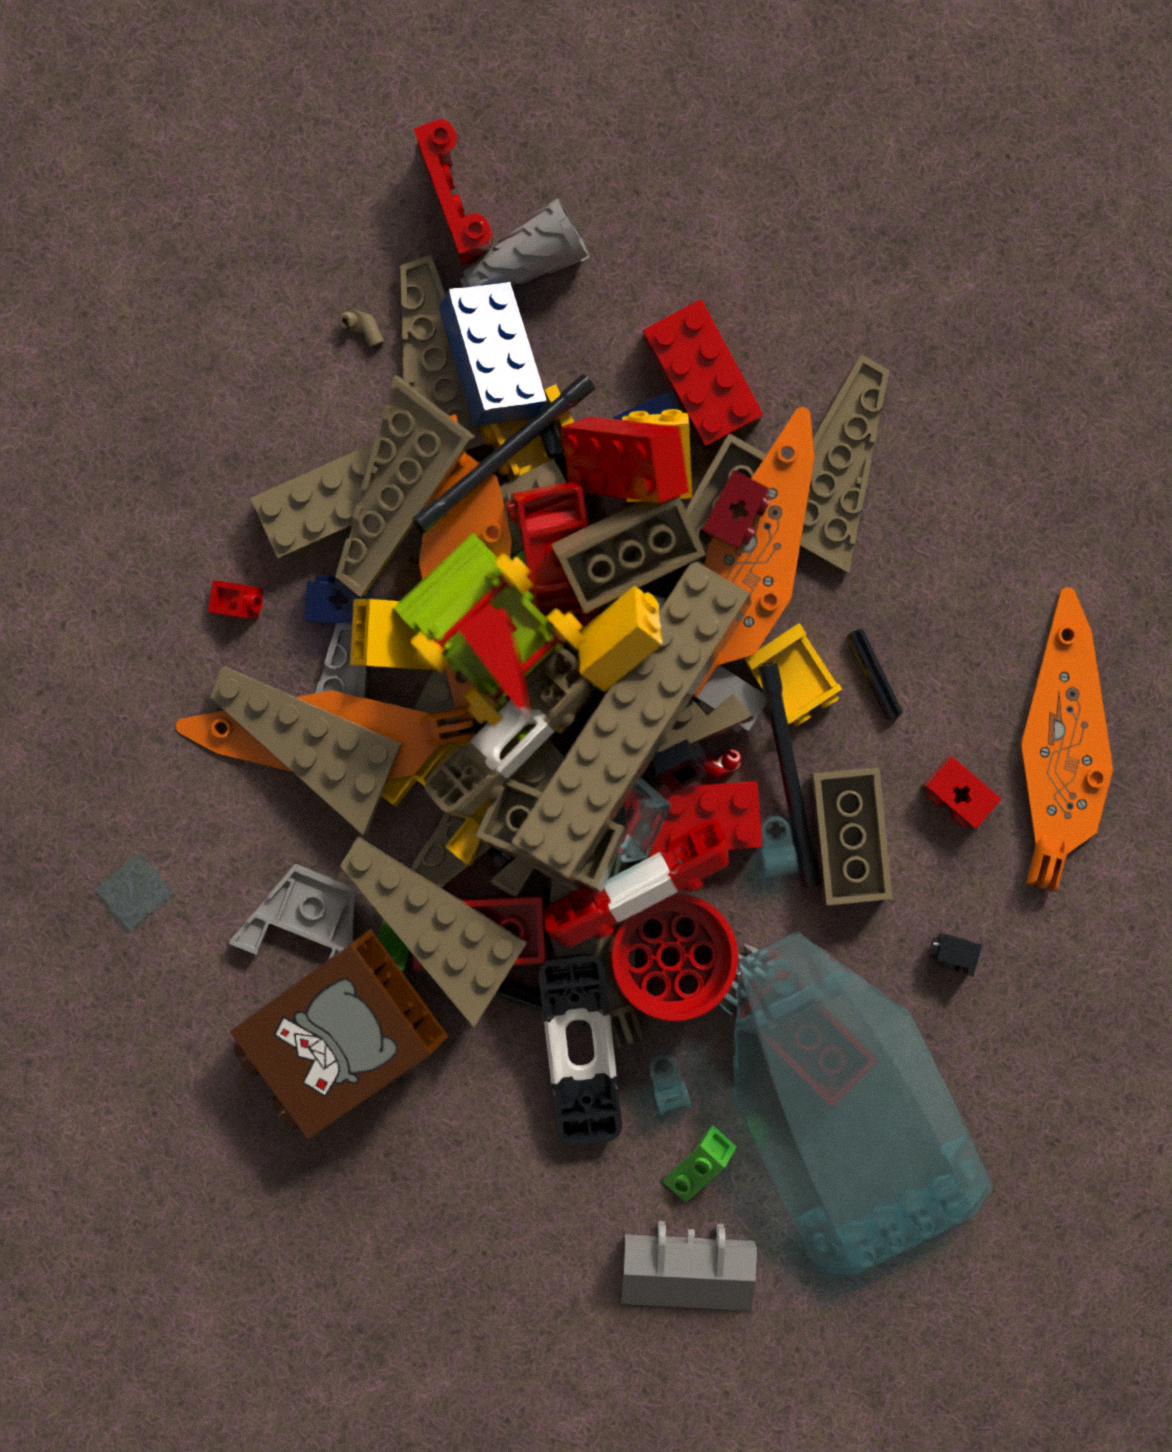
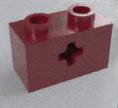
M733 470L703 528V533L739 550L741 544L748 546L756 531V528L751 526L757 514L764 515L772 499L766 496L769 488ZM742 503L745 505L744 512L748 515L747 517L740 516L738 520L733 519V511L730 508L732 506L737 508Z

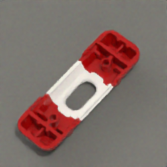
M708 822L674 839L667 844V851H661L607 879L601 894L582 887L555 901L543 912L545 928L548 934L565 947H572L594 935L599 939L604 938L614 931L613 925L682 889H685L686 892H693L699 889L704 883L703 878L723 869L729 863L728 842L722 827L718 822Z

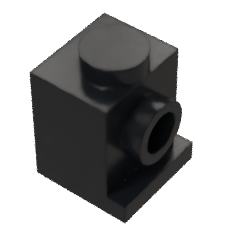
M688 739L661 752L658 750L653 757L657 776L672 793L707 776L703 763L707 761V757L702 746L699 743L692 745Z
M940 932L938 939H932L928 956L940 960V967L958 972L960 966L964 967L963 973L973 977L982 945Z

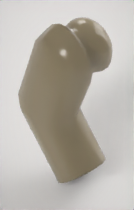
M347 310L340 315V326L344 330L362 333L370 348L385 342L372 315L357 310Z

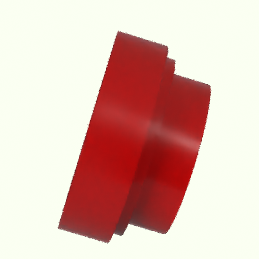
M675 893L622 920L617 924L610 941L609 967L618 991L635 1009L662 1020H688L710 1011L728 993L737 971L738 949L729 923L711 904L687 894ZM681 918H686L691 923V931L685 937L680 936L676 931V923ZM649 919L655 920L659 925V932L654 938H648L643 932V926ZM700 945L705 946L709 951V958L704 964H698L694 959V951ZM667 947L673 948L677 954V959L671 966H666L661 960V953ZM633 949H639L644 954V962L638 968L632 967L628 961L629 953ZM684 975H690L694 980V988L687 994L683 993L679 988V981ZM656 976L662 982V989L657 995L652 996L646 989V983L651 977Z

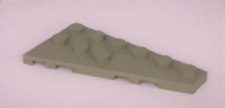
M431 255L400 265L403 380L448 416L456 414L458 424L475 436L466 452L485 446L487 444L480 431V428L483 426L474 427L439 311V307L446 294Z

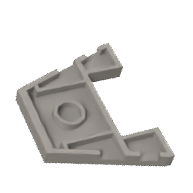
M294 864L257 910L231 938L229 944L257 955L269 925L273 924L332 948L330 959L353 942L356 888Z

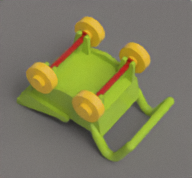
M472 532L393 608L417 633L411 640V643L418 650L414 654L415 657L427 669L433 665L440 673L448 666L455 673L460 670L478 688L477 690L473 686L464 695L471 704L467 710L480 723L486 720L495 727L504 719L499 711L504 707L503 704L507 702L505 698L507 693L457 629L460 625L489 603H491L496 611L502 607L518 629L513 634L519 642L525 678L555 649L560 651L563 648L562 644L579 660V646L586 639L578 632L583 626L570 612L563 616L555 608L545 618L531 603L535 597L528 591L534 584L526 577L531 571L518 557L511 561L502 553L497 558ZM522 728L515 737L521 742L529 732Z

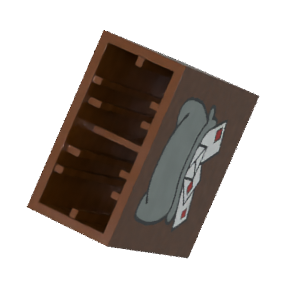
M371 929L230 1031L237 1041L234 1044V1052L241 1066L252 1075H262L275 1093L273 1107L280 1120L292 1129L299 1127L307 1139L428 1057L448 1037L447 1033Z

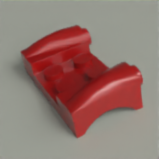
M438 119L413 128L462 265L476 261L491 249L494 235L492 228L483 215L472 213L465 216L459 194L454 196L451 194V190H454L455 186L449 170V166L453 165L450 150L457 144V132L444 119Z
M577 481L512 493L511 501L506 502V510L509 521H515L520 529L525 566L531 571L527 578L534 584L528 590L535 597L531 603L545 618L555 608L563 616L568 612L571 615L600 613V606L584 613L551 545L588 527L582 486Z

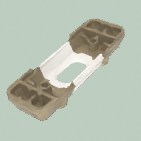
M565 649L553 651L525 678L532 713L529 718L526 719L514 702L510 700L499 711L504 717L501 722L495 727L487 723L466 746H458L430 774L425 783V790L445 813L467 818L488 798L495 799L500 796L504 789L503 783L558 727L565 728L573 722V712L592 694L593 686L591 681L580 674V663L569 651ZM535 724L536 727L501 761L500 753L507 743L526 725Z

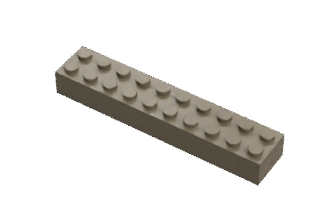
M696 561L690 563L659 612L662 645L611 686L512 840L517 849L571 883H574L752 604L749 592Z

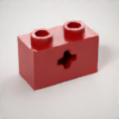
M947 756L923 784L928 790L925 796L939 808L942 804H945L953 811L950 818L963 829L968 825L971 828L977 829L1002 800L953 756ZM955 788L966 789L963 793L967 798L965 801H954L956 794L953 790Z

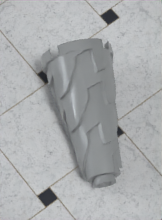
M557 198L526 219L522 226L500 239L498 245L488 250L474 264L463 270L464 277L460 281L464 288L508 282L511 283V286L516 284L522 285L546 273L552 274L589 258V253L582 238L579 237L569 213L561 200Z

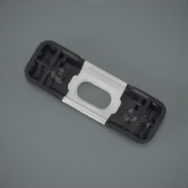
M594 954L549 958L539 968V984L558 1137L563 1143L568 1145L612 1141L622 1131V1119L603 961ZM575 1020L588 1022L592 1029L594 1058L586 1065H576L570 1061L568 1056L566 1027Z

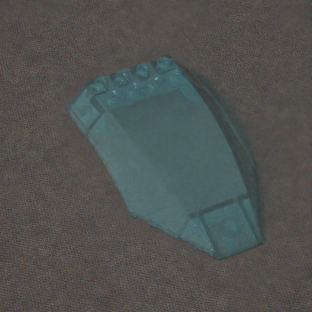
M798 931L738 960L737 975L739 978L736 989L737 1020H735L734 1033L735 1055L733 1056L734 1086L732 1088V1099L818 1273L857 1275L974 1217L994 1186L910 1012L887 997L877 987L866 982L863 977L849 967L844 966L831 957L824 949L813 944Z

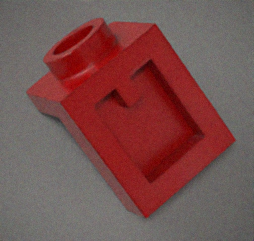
M213 580L208 612L258 620L259 612L263 605V589L244 584Z

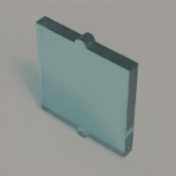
M141 852L96 888L110 905V912H115L129 930L174 894L160 877V870H155Z

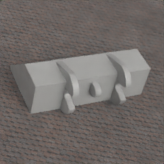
M658 1221L657 1236L625 1234L621 1304L751 1311L756 1280L757 1247L755 1241L725 1239L724 1224H717L716 1239L695 1238V1229H688L687 1237L666 1236L665 1221Z

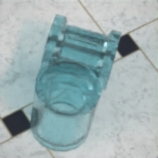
M771 813L766 815L761 821V852L765 866V877L773 878L798 874L796 852L792 842L789 823L780 814ZM772 822H777L779 827H784V830L779 831L778 837H773L771 832H766L767 829L772 827Z
M657 1050L650 1056L648 1068L660 1115H666V1111L682 1106L691 1108L692 1105L686 1084L681 1077L674 1054L667 1050ZM662 1059L669 1060L672 1063L671 1070L665 1074L658 1073L654 1069L657 1061Z

